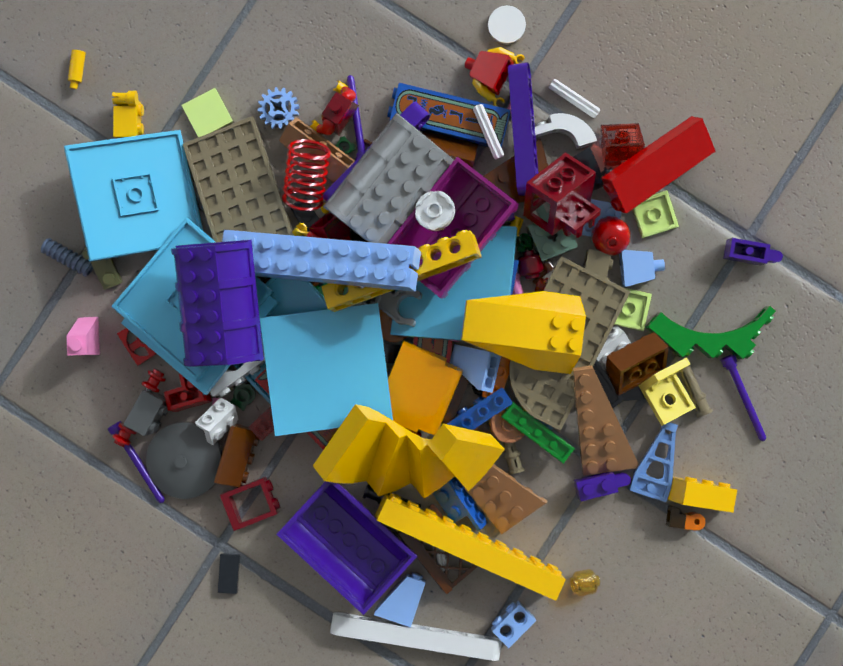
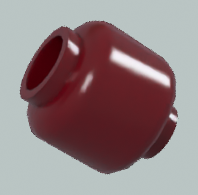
M534 250L524 251L522 253L523 256L517 259L519 260L518 269L520 275L525 276V279L539 277L540 273L544 270L539 254L534 253Z

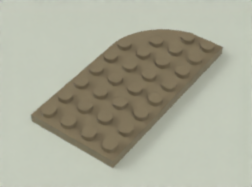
M253 116L183 143L215 242H222L224 230L294 236L256 120Z
M561 256L543 291L580 296L586 319L582 352L574 368L591 365L593 367L631 291ZM510 360V383L518 402L531 416L561 431L575 403L573 371L571 374L534 370Z

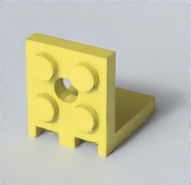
M687 357L654 374L639 385L661 426L696 408L676 375L690 365ZM666 395L672 397V405L666 403Z

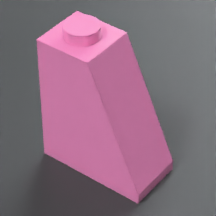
M78 318L66 336L67 356L100 355L99 318Z

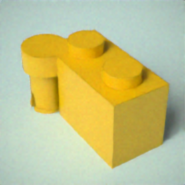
M128 91L127 93L113 92L112 97L114 98H112L113 105H117L113 106V137L117 139L143 135L144 126L141 123V116L144 115V106L138 100L137 91Z

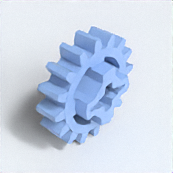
M275 87V92L268 89L267 96L262 94L264 101H258L259 105L262 106L258 108V112L263 113L260 118L265 120L266 126L271 123L272 129H275L276 125H278L280 130H282L283 125L287 126L290 121L294 120V116H299V113L295 110L299 109L300 106L299 104H294L298 100L296 97L291 98L293 95L291 91L286 94L285 88L279 91ZM289 102L291 103V112L287 110ZM267 104L270 106V111L268 112V115L266 111ZM274 105H275V106H278V107H282V109H283L284 112H282V111H280V110H277V111H276Z

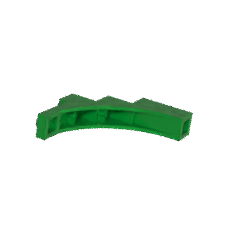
M766 306L748 324L724 333H703L687 329L670 320L662 312L657 313L645 328L651 333L655 332L678 357L689 356L694 350L693 346H695L708 358H718L724 351L723 347H725L729 352L735 354L737 359H748L753 354V348L756 346L751 339L754 340L761 333L760 328L764 324L768 325L774 317L772 315L776 310L771 306Z

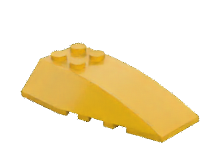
M546 291L466 300L461 340L534 370L571 374L572 368L575 367L581 356L586 315L580 296Z

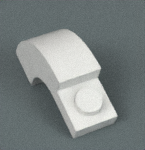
M551 114L548 117L549 123L546 124V121L535 124L536 138L551 133H563L572 139L576 150L594 145L597 142L592 129L583 120L570 114Z

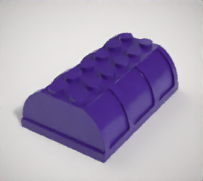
M252 240L177 245L176 248H171V253L174 255L177 280L175 282V290L178 291L181 316L179 326L180 332L183 335L184 366L233 365L264 360Z
M325 481L276 534L363 615L417 557L415 552L391 532L388 527L377 521L376 517L340 483Z

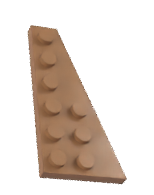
M592 365L572 368L583 476L637 468L639 466L637 459Z
M494 464L469 491L466 489L501 534L547 503L546 499L537 496L532 492L533 490L524 487L515 478Z

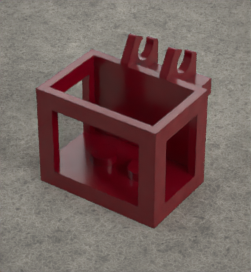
M565 152L527 182L523 216L552 236L560 229H563L565 236L569 237L572 233L576 235V238L581 237L583 226L588 223V227L592 228L595 219L601 213V209L591 203L596 172ZM534 194L540 197L535 202H533ZM545 202L550 204L548 223L533 213Z

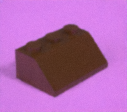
M655 332L645 335L607 356L606 370L618 396L637 387L654 374L666 368L669 346Z
M240 424L231 426L214 483L240 487L243 483L246 484L249 477V472H247L248 465H252L255 454L252 452L254 446H258L261 437L258 435L259 430Z

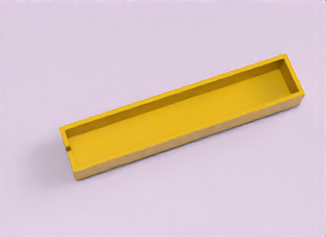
M391 492L390 495L385 494L375 514L377 521L548 598L557 600L566 580L562 576V572L558 570V567L550 563L546 566L539 558L532 555L528 558L523 554V551L514 547L511 550L505 543L499 540L493 542L489 539V536L481 532L475 534L466 525L461 524L457 526L453 523L454 520L445 516L440 518L436 515V512L428 508L424 511L415 502L408 500L406 503L395 493Z

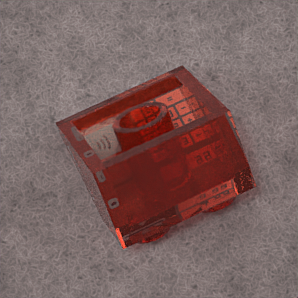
M639 123L601 125V147L604 166L621 165L645 148Z

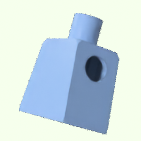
M624 250L619 254L621 283L624 288L654 280L655 272L665 270L664 260H654L652 252Z

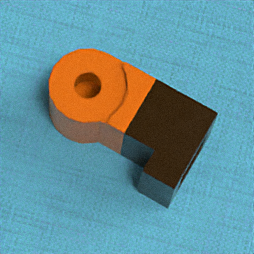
M668 506L665 525L688 530H701L705 526V518L697 512L680 513L679 508Z

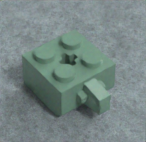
M542 204L536 209V213L548 223L549 213L546 212ZM535 223L526 227L527 233L533 240L534 250L539 254L542 262L578 247L574 235L571 233L569 237L565 236L563 229L554 234L556 238L553 242L552 239L548 240L547 238L550 234Z

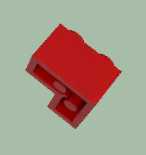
M180 373L179 377L182 387L164 392L168 411L179 412L212 402L210 393L207 395L203 394Z

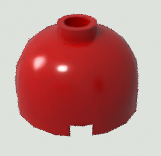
M607 216L600 219L595 227H593L592 241L598 251L615 256L627 249L630 243V230L627 223L620 220V218Z

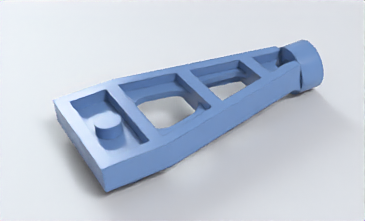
M668 422L661 426L659 433L643 456L639 466L635 469L628 490L667 502L673 480L675 437L678 425ZM665 430H669L671 433L667 434ZM659 443H666L668 445L667 457L664 459L655 456ZM653 461H659L664 466L663 477L660 479L646 474L647 468Z

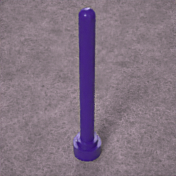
M349 75L347 77L348 88L356 93L354 77ZM356 93V98H355V100L353 101V102L356 103V104H358L357 93ZM359 107L352 116L358 150L355 161L365 151Z
M735 354L728 355L720 359L722 366L729 370L759 440L765 441V432L737 371L736 362L738 361Z
M121 421L107 429L111 435L119 433L121 429L118 425L122 423ZM125 445L123 448L159 503H163L165 501L163 494L153 483L147 469L132 445Z

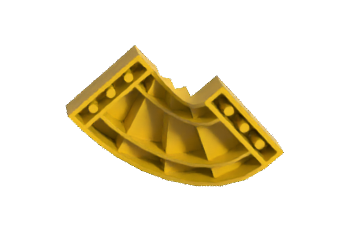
M355 404L313 464V467L326 482L358 483L367 481L378 496L394 492L412 484L421 496L426 498L444 486L453 477H456L469 491L482 479L505 449L491 434L442 424L432 439H425L378 411Z

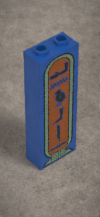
M399 83L398 88L394 87L392 99H395L394 105L389 107L387 115L390 120L396 113L400 115L411 103L416 101L430 114L429 120L419 131H427L489 147L473 111V107L482 104L502 148L511 112L510 109Z

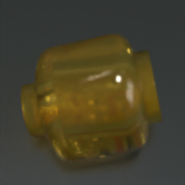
M591 569L576 571L570 578V587L578 596L595 594L598 586H600L599 576L595 575Z

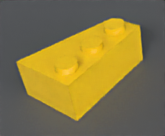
M685 476V479L673 477L667 500L687 506L733 513L737 490L730 488L728 483L719 482L718 485H715L714 481L705 479L699 482L697 478Z

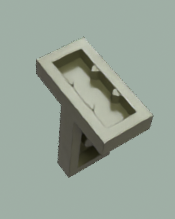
M86 246L82 252L85 260L89 259ZM112 258L91 262L104 290L122 283L121 276Z

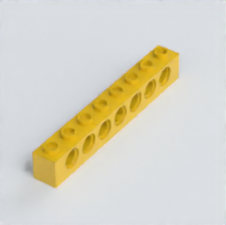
M462 230L457 232L454 237H444L435 244L420 246L418 249L421 251L420 259H422V265L419 267V270L412 268L410 265L409 268L418 273L417 281L482 258L475 235L470 230ZM460 245V250L457 253H453V248ZM441 252L440 259L435 261V254ZM331 283L321 286L327 308L333 312L393 291L392 289L361 288V286ZM348 287L347 294L343 295V289Z

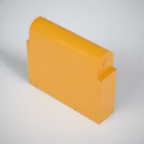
M404 341L388 378L393 421L414 432H417L419 429L435 435L441 426L463 370L447 363V358Z

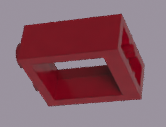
M266 476L220 494L233 531L279 513L280 503L277 497H273V485L270 479L267 480ZM261 485L270 511L242 522L232 495Z

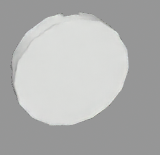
M508 5L495 9L488 21V30L492 39L504 45L520 40L526 27L525 17L522 12Z
M442 191L425 193L417 201L415 207L417 221L421 226L431 231H438L447 227L455 214L453 201Z

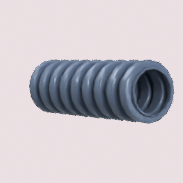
M51 238L43 242L41 253H46V256H51L52 259L62 262L63 265L67 264L68 268L72 267V270H77L79 274L83 273L85 277L92 272L93 266L89 259L85 260L82 255L78 256V253H73V250H68L67 247H63L62 244H58L57 241H53Z

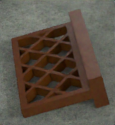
M434 504L428 507V509L436 512L438 517L443 518V515ZM401 531L396 532L403 542L416 553V558L445 594L451 592L453 587L478 567L473 564L469 568H463L461 558L459 560V567L448 566L449 555L452 554L437 552V547H434L433 551L425 550L423 541L420 543L417 538ZM436 554H445L447 556L446 566L436 564ZM448 569L458 570V578L453 582L447 577Z

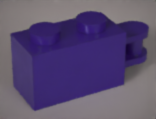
M730 238L726 240L723 259L761 266L767 263L780 262L783 254L780 251L770 249V244Z
M606 472L573 481L578 499L585 501L619 492V487L630 484L631 478L625 473L614 475L613 472Z

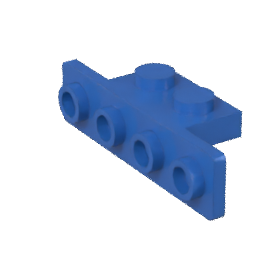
M500 388L486 398L480 396L473 401L474 405L469 409L465 406L457 411L458 416L447 423V425L473 430L510 406L513 402L504 388Z
M453 477L444 486L432 493L447 516L454 520L453 523L468 516L477 531L487 524L485 515L478 509L474 499L467 493L456 477Z

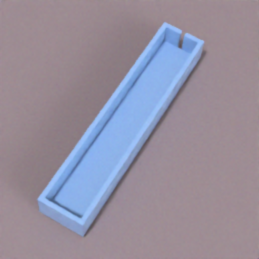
M224 230L222 242L252 240L255 276L416 292L418 273L409 268L410 265L412 268L419 270L421 251L415 246Z

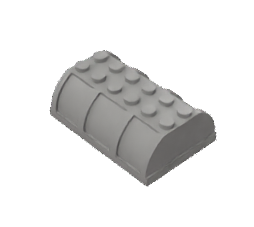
M396 113L323 207L368 242L387 244L414 211L420 197L431 190L454 159Z

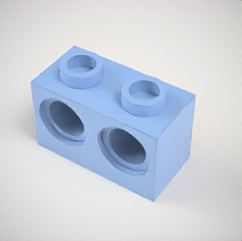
M519 601L516 603L512 602L506 608V613L502 617L498 616L492 622V632L508 648L536 622L535 617ZM523 612L524 617L521 620L514 619L515 613ZM505 625L510 627V631L506 634L500 632L501 627Z

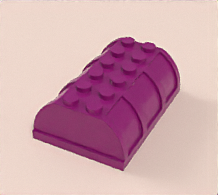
M456 157L430 190L433 192L442 191L453 201L455 214L451 223L442 230H427L417 221L415 208L387 244L419 248L422 245L435 244L444 237H454L459 231L470 230L475 235L481 252L487 243L495 238L496 232L509 216L517 211L519 204L459 157ZM460 245L453 248V253H457L460 250ZM441 252L435 254V261L440 259ZM473 261L420 280V282L441 299L446 298L448 291L461 275L469 270L470 264Z

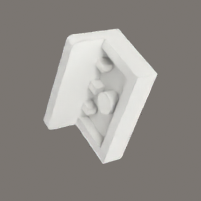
M617 325L612 328L597 357V361L604 370L606 369L607 356L631 343L625 332Z
M219 398L195 423L196 426L204 430L207 442L214 445L218 440L222 439L224 434L239 419L235 405L223 398Z

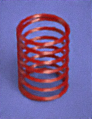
M295 140L288 145L289 151L287 153L288 159L286 161L287 168L285 170L286 176L284 178L285 184L282 200L288 207L295 210L314 211L321 208L324 204L322 193L326 190L324 184L327 182L324 176L328 173L326 167H328L329 162L327 159L330 157L331 151L326 145L318 141ZM298 143H311V144H315V145H309V144H308V145H298V146H295V147L292 148V146H293L294 144H298ZM312 148L321 150L326 154L323 156L311 153L299 154L294 150ZM300 157L311 161H324L325 165L322 166L314 162H297L293 158ZM300 166L312 170L322 169L324 173L320 174L310 170H295L292 167ZM297 174L306 178H322L323 181L320 183L313 179H294L291 175ZM297 183L308 187H292L290 184ZM319 186H321L322 189H321V191H319V190L314 189V188H311V187H319ZM290 194L311 195L318 200H303ZM286 196L301 203L315 204L320 202L317 207L302 208L290 204L286 200Z

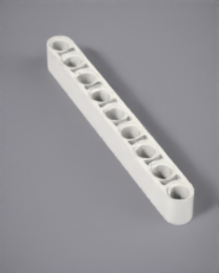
M341 612L333 613L330 633L337 636L492 661L499 660L502 641L496 637L416 624L408 627L390 620Z

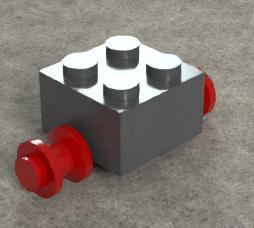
M155 368L153 371L149 370L147 372L150 376L148 381L141 383L146 387V390H142L125 423H119L118 426L121 429L119 433L112 436L115 439L114 443L121 447H125V445L130 446L129 438L131 434L136 435L138 432L146 436L154 432L157 433L162 424L160 422L162 416H166L169 412L165 397L159 394L160 389L158 388L159 383L165 382L166 378L163 377V372Z

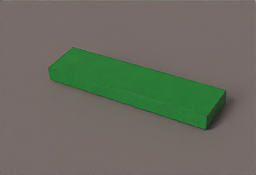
M514 402L501 416L563 464L575 449Z

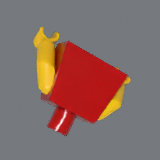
M498 47L488 51H480L476 60L468 57L465 61V68L471 70L469 76L473 79L472 84L477 92L487 101H492L493 106H497V100L505 103L503 98H496L495 94L499 96L508 77V66L519 64L517 59L523 61L525 57L522 54L514 56L513 52Z

